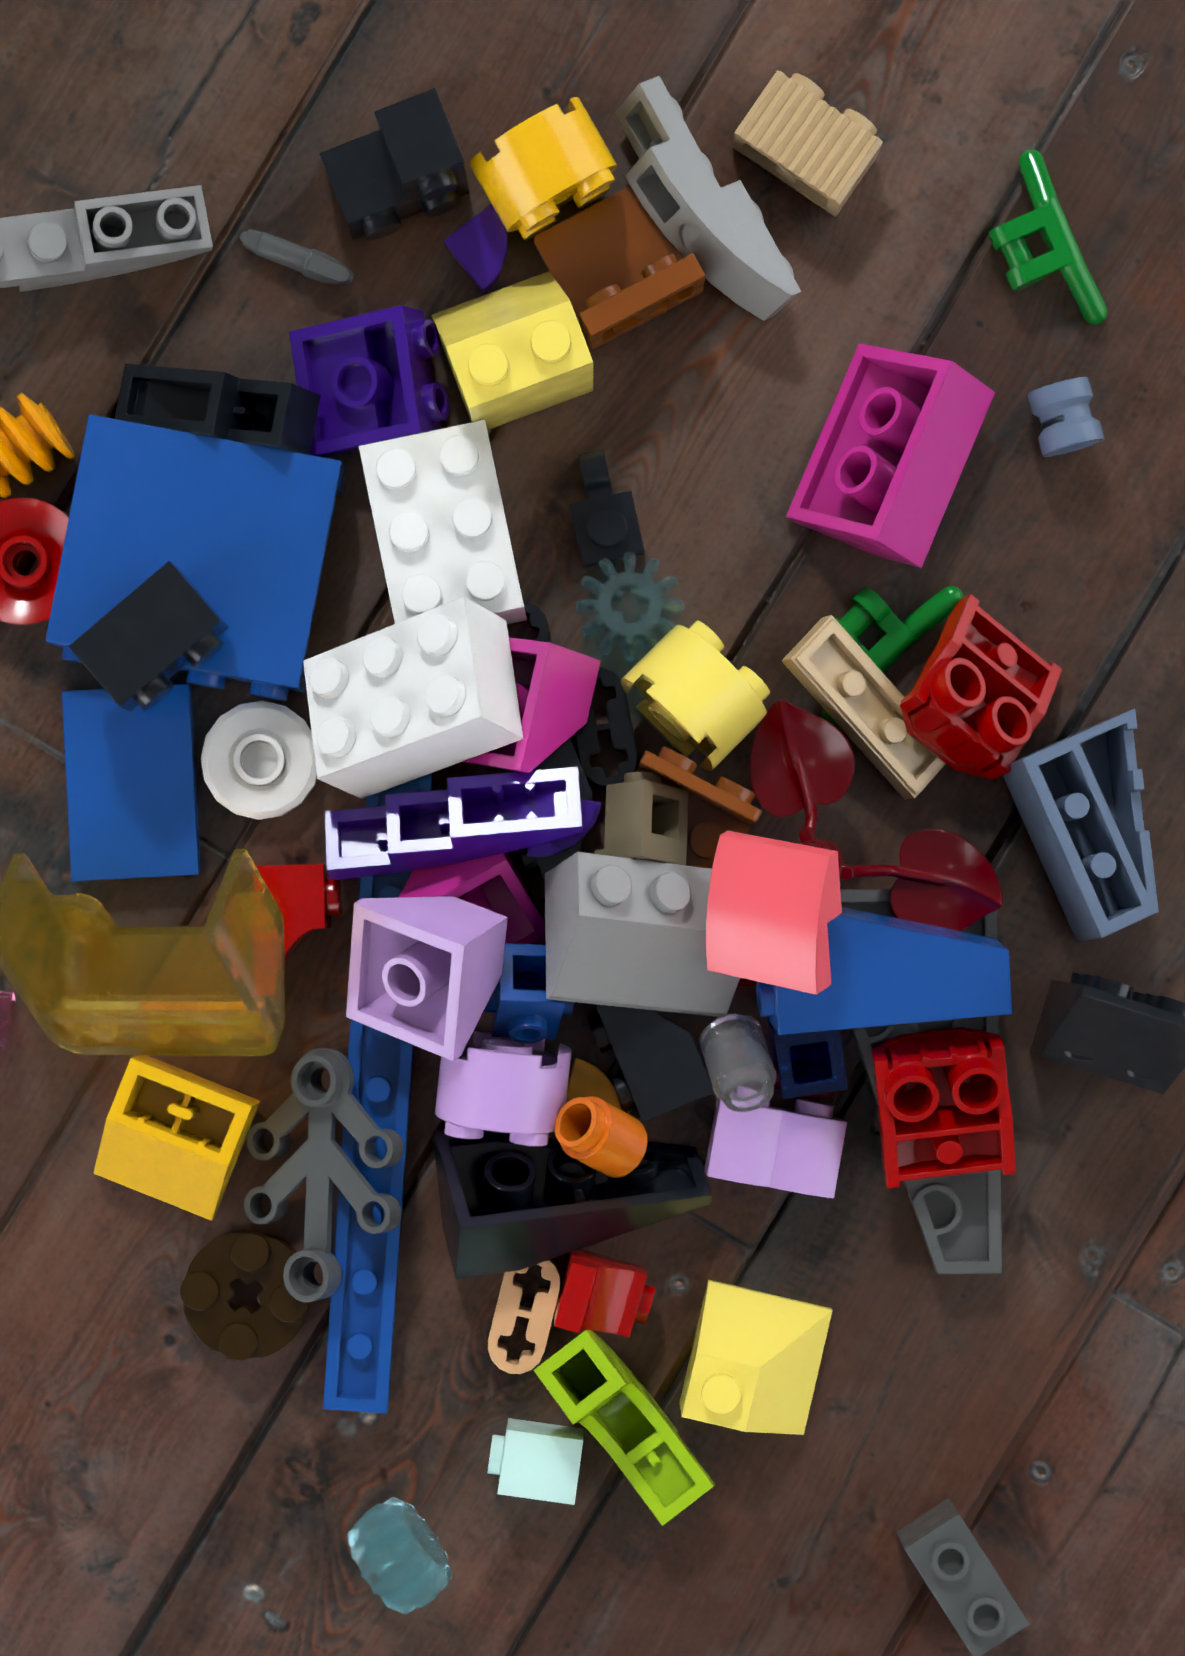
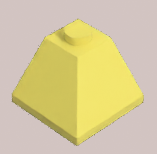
M708 1279L679 1402L681 1416L743 1432L804 1435L833 1311L832 1308Z

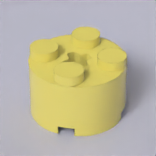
M697 620L689 628L675 625L621 679V685L626 694L636 686L644 697L636 708L644 718L684 756L688 757L695 749L705 755L707 758L699 766L707 771H712L762 721L767 714L762 701L770 694V690L763 680L748 667L742 666L737 670L720 653L724 649V644L707 625Z

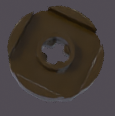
M238 1230L224 1233L202 1248L190 1263L180 1288L186 1321L198 1340L213 1352L222 1354L232 1361L263 1358L286 1346L302 1327L310 1302H301L293 1298L284 1284V1267L290 1256L297 1252L294 1247L281 1237L269 1233ZM240 1278L245 1284H250L257 1280L261 1284L263 1290L257 1296V1300L261 1305L260 1308L251 1311L245 1305L238 1309L232 1303L231 1298L236 1293L232 1286L234 1280Z

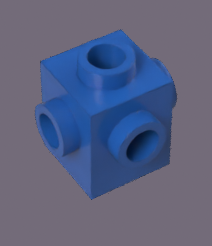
M505 943L502 975L483 1011L492 1012V1037H509L511 1040L519 1043H536L543 1039H556L562 1015H572L574 1002L546 999V945Z

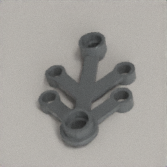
M332 1048L313 1049L301 1057L294 1066L291 1075L293 1093L265 1122L253 1125L246 1138L247 1148L254 1158L258 1160L279 1159L290 1148V1132L309 1115L308 1139L263 1186L252 1188L244 1199V1210L250 1221L259 1225L276 1223L282 1220L287 1213L288 1198L306 1181L304 1250L290 1256L283 1272L287 1291L293 1298L301 1302L327 1299L336 1292L340 1285L342 1269L336 1257L331 1253L333 1183L355 1209L358 1224L364 1231L370 1234L389 1232L397 1227L401 1219V1207L397 1199L387 1193L377 1194L335 1141L337 1118L359 1143L360 1157L367 1166L371 1168L394 1166L400 1161L404 1152V1145L400 1135L389 1128L380 1129L352 1094L354 1086L352 1066L341 1052ZM326 1069L330 1074V1087L328 1091L324 1089L321 1083V1076ZM267 1130L274 1137L271 1151H268L263 1143V1137ZM379 1137L384 1139L387 1144V1154L384 1159H380L375 1151V1144ZM264 1194L270 1198L272 1205L268 1215L261 1208V1199ZM377 1202L382 1205L385 1212L384 1221L381 1225L373 1217V1208ZM317 1263H319L323 1272L322 1285L314 1277V1268Z

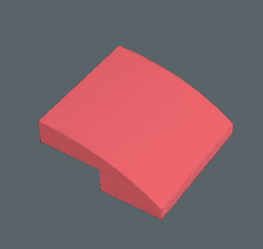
M733 831L722 833L715 852L707 903V970L815 995L831 985L827 923L842 914L838 851Z

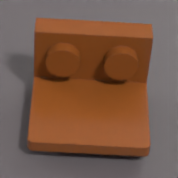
M631 186L620 190L534 237V245L546 268L570 299L583 336L591 351L703 292L706 275L694 253L683 257L644 209Z
M663 746L658 756L646 750L636 772L657 773L663 777V784L689 791L686 865L712 869L720 835L726 831L747 834L750 827L757 823L763 811L750 805L755 794L724 777H720L715 786L693 775L698 765L697 763Z

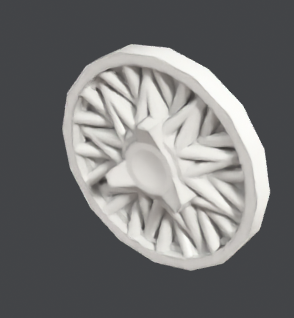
M266 701L239 704L221 715L205 737L201 754L204 781L216 801L236 815L257 820L283 816L301 805L316 785L317 775L311 729L303 718L286 706Z

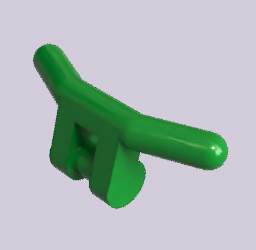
M1028 149L1020 155L1018 165L1034 210L995 227L988 232L989 238L995 251H1002L1010 268L1005 275L1012 292L1026 289L1061 271L1084 320L1092 325L1101 324L1107 318V306L1083 259L1062 210L1042 154L1035 149ZM1041 233L1048 253L1033 259L1026 239Z
M865 585L851 599L854 606L840 620L836 617L834 618L884 674L919 638L946 619L964 595L958 587L946 586L901 621L891 611L885 601L870 587ZM873 624L884 636L868 651L860 643L858 637ZM822 707L821 718L832 723L835 727L839 726Z

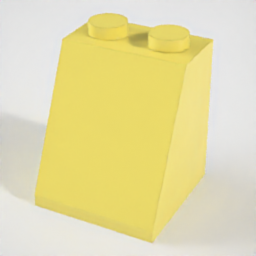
M549 271L431 315L471 423L485 420L487 430L593 391V360L570 299Z

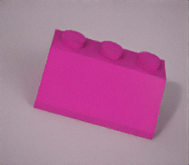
M859 343L786 518L871 555L922 568L995 392L953 361Z

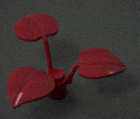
M786 700L773 703L762 719L754 737L750 757L751 785L759 803L773 816L789 817L805 809L804 827L799 832L802 845L838 851L839 876L842 879L885 876L897 878L891 888L890 902L893 912L899 919L962 931L1002 906L1003 893L1001 885L987 858L972 843L951 831L924 829L907 836L900 847V866L891 864H844L843 855L835 844L815 836L818 820L816 804H832L840 800L850 788L855 774V758L850 743L844 734L827 720L805 711ZM740 978L737 986H754L756 981Z

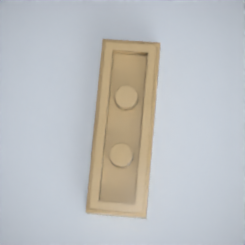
M832 615L822 617L782 660L783 664L904 800L916 798L946 764L907 733L900 708V703L904 696Z

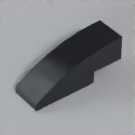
M125 364L114 419L310 455L321 395L293 383L241 379L226 372Z

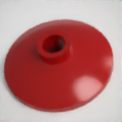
M24 497L0 501L1 622L14 625H33L50 619L69 517L60 509L45 501ZM33 553L38 560L37 569L30 575H21L17 570L18 559L23 554Z

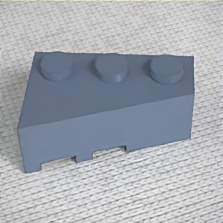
M1135 708L1010 763V772L1003 775L1077 942L1103 938L1159 912L1150 832L1144 829L1140 791L1144 790L1142 769L1137 768L1133 730L1137 729Z

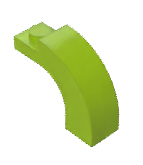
M588 1329L582 1332L533 1370L572 1424L580 1423L603 1446L662 1526L715 1486L712 1479L677 1434L678 1430L650 1393L609 1345L592 1330Z

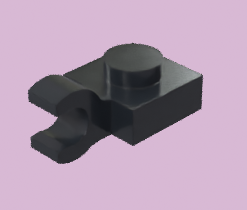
M603 449L579 454L578 461L587 500L571 503L569 507L583 568L645 554L632 491L612 493Z

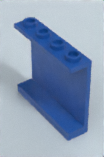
M89 414L45 641L56 647L63 648L61 659L83 664L68 646L170 561L182 571L229 626L219 636L224 643L223 646L210 659L196 668H193L188 662L180 669L188 671L187 683L225 689L226 678L251 683L249 692L251 695L287 701L289 690L305 693L306 681L302 677L303 661L306 659L336 495L343 494L347 473L345 466L339 460Z

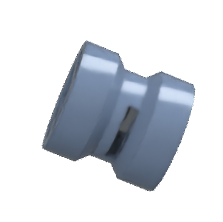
M1078 377L1056 382L1027 394L1031 414L1039 418L1042 432L1038 437L1042 457L1070 453L1098 444L1105 439L1100 420L1092 417L1089 403L1093 398V392L1088 377Z

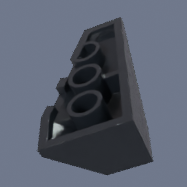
M445 1130L434 1131L433 1141L442 1226L456 1279L521 1270L711 1204L713 1195L696 1147L647 1141L646 1152L639 1165L625 1176L612 1178L568 1156L563 1151L556 1136L555 1139L549 1138L548 1145L526 1146L510 1142V1133L484 1130L483 1138L463 1139L449 1136L444 1133Z

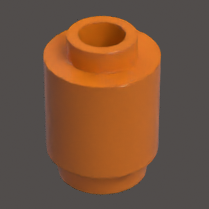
M578 1097L568 1101L561 1108L555 1120V1136L563 1151L568 1156L608 1177L618 1178L629 1174L639 1165L646 1152L647 1132L644 1125L635 1117L599 1097Z

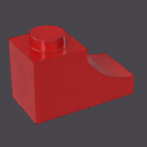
M326 864L246 866L249 995H275L282 993L284 971L297 945L316 929L331 928V915H341V879L330 880Z
M584 1249L571 1252L555 1307L554 1326L576 1333L589 1329L630 1338L634 1321L646 1324L655 1293L654 1286L645 1284L647 1278L646 1267Z

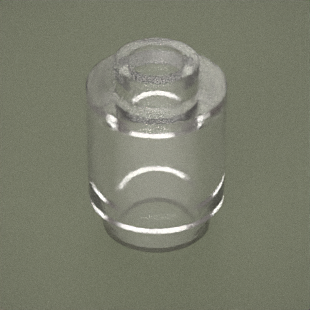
M727 1014L717 1018L704 1029L699 1041L714 1094L730 1110L747 1112L758 1109L772 1098L777 1078L762 1027L756 1019L747 1015Z

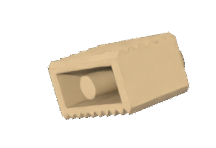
M777 70L734 132L731 147L836 217L877 158L883 142L879 137L874 136L877 129L865 116L852 109H846L841 114L836 108L829 106L826 101L822 100L825 94L812 80L798 73H794L791 78H788L783 72Z

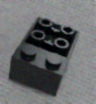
M1073 972L1070 983L1056 980L1051 981L1030 1053L1164 1094L1185 1068V1002L1161 995L1155 996L1148 993L1133 992V986L1097 975L1094 977Z

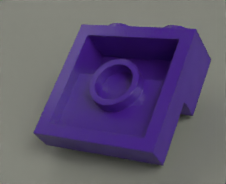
M400 305L289 332L296 384L321 395L310 455L326 458L359 451V446L441 429L440 421L448 419L450 413L448 395L441 383L434 382L431 358L437 357L440 353V337L433 321L425 319L424 311Z

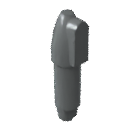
M250 228L240 235V240L246 249L252 251L257 256L298 271L309 279L343 286L351 285L354 280L355 274L346 265L331 255L315 248L309 249L266 231L262 232Z

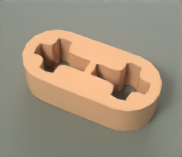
M553 1259L537 1264L542 1267L541 1277L551 1281L548 1289H537L532 1308L520 1305L523 1284L514 1281L515 1273H526L529 1267L517 1271L504 1272L489 1333L488 1352L493 1363L499 1369L509 1374H522L531 1371L540 1363L545 1352L560 1291V1272ZM517 1316L528 1318L526 1340L535 1343L533 1351L523 1350L519 1359H511L507 1357L508 1347L503 1343H498L500 1335L511 1336Z

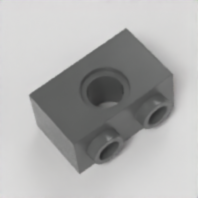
M947 1498L896 1531L904 1550L972 1656H982L1030 1625L950 1498Z

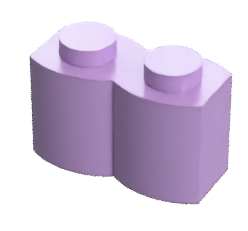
M736 1087L733 1089L732 1099L717 1097L704 1169L708 1177L771 1187L806 1195L834 1198L847 1127L845 1120L832 1117L834 1105L806 1099H796L795 1110L770 1106L772 1094Z

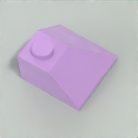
M454 896L362 898L354 903L346 1017L436 1055L455 1061L462 1055L502 975L508 917Z

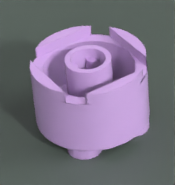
M474 1031L472 1044L466 1045L458 1059L451 1061L441 1057L435 1115L445 1121L444 1133L456 1138L480 1139L483 1138L484 1130L510 1133L509 1141L520 1145H548L549 1133L555 1132L556 1117L561 1108L566 1104L571 1048L560 1044L558 1055L544 1052L545 1039L536 1043H519L511 1040L509 1037H492V1032Z

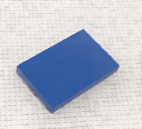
M189 684L174 685L173 689L162 700L145 711L139 705L132 711L119 707L105 689L62 691L71 882L202 875L192 686Z

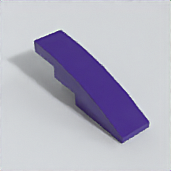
M578 767L535 770L530 773L512 772L447 778V790L386 795V806L325 811L326 869L330 880L393 874L461 863L528 848L583 832Z

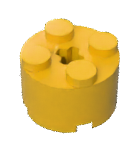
M579 97L569 100L567 114L564 115L559 105L555 104L528 118L495 139L494 142L500 153L492 157L488 162H486L481 151L469 161V166L507 232L518 230L524 240L536 236L556 223L554 216L559 213L558 208L574 200L578 209L608 193L611 190L609 184L615 180L612 173L618 167Z

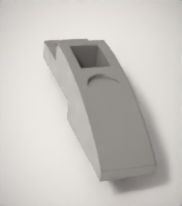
M660 76L639 83L614 112L639 157L635 165L626 173L625 178L644 209L683 257L694 253L708 282L736 304L761 320L765 321L774 317L802 291L794 279L790 263L781 255L765 226L760 208L751 200L741 180L724 187L719 186L709 159L700 151L683 120L679 104L670 96Z
M197 185L74 201L73 209L0 218V288L19 286L20 292L69 285L143 270L212 251L213 244L202 186Z

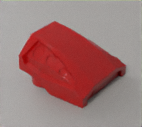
M970 593L963 597L950 613L935 649L928 658L913 690L901 700L900 708L907 733L953 770L995 780L1010 772V763L1015 761L1023 745L1030 739L1032 732L1045 716L1062 669L1054 662L1048 664L981 609L978 606L980 601Z
M966 1027L899 1034L871 1050L878 1100L882 1163L887 1189L900 1187V1181L992 1170H1001L1003 1175L1016 1173L1013 1115L1007 1079L1005 1046L999 1034Z

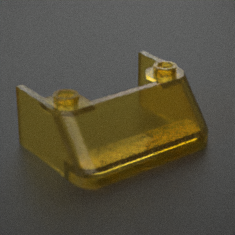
M234 849L205 926L117 927L110 914L96 898L82 893L52 895L25 853L13 855L0 884V968L53 1043L67 1051L84 1055L265 1056L276 1050L285 1026L284 917L246 849Z

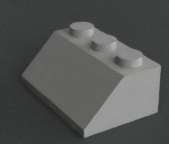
M577 852L545 873L546 999L713 1017L727 1015L740 978L707 970L706 919L712 869Z

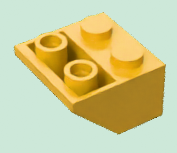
M145 1054L132 1057L106 1118L93 1174L212 1221L261 1101Z

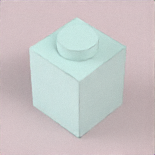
M508 1418L506 1435H493L487 1473L500 1475L497 1494L575 1505L584 1428Z

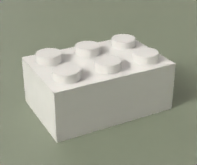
M485 420L359 446L395 624L464 596L503 618L507 624L526 621L527 617Z
M465 596L303 661L317 779L361 799L524 739L507 622Z

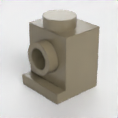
M652 772L624 774L623 783L606 785L604 849L595 850V854L686 865L689 791L663 784V777Z

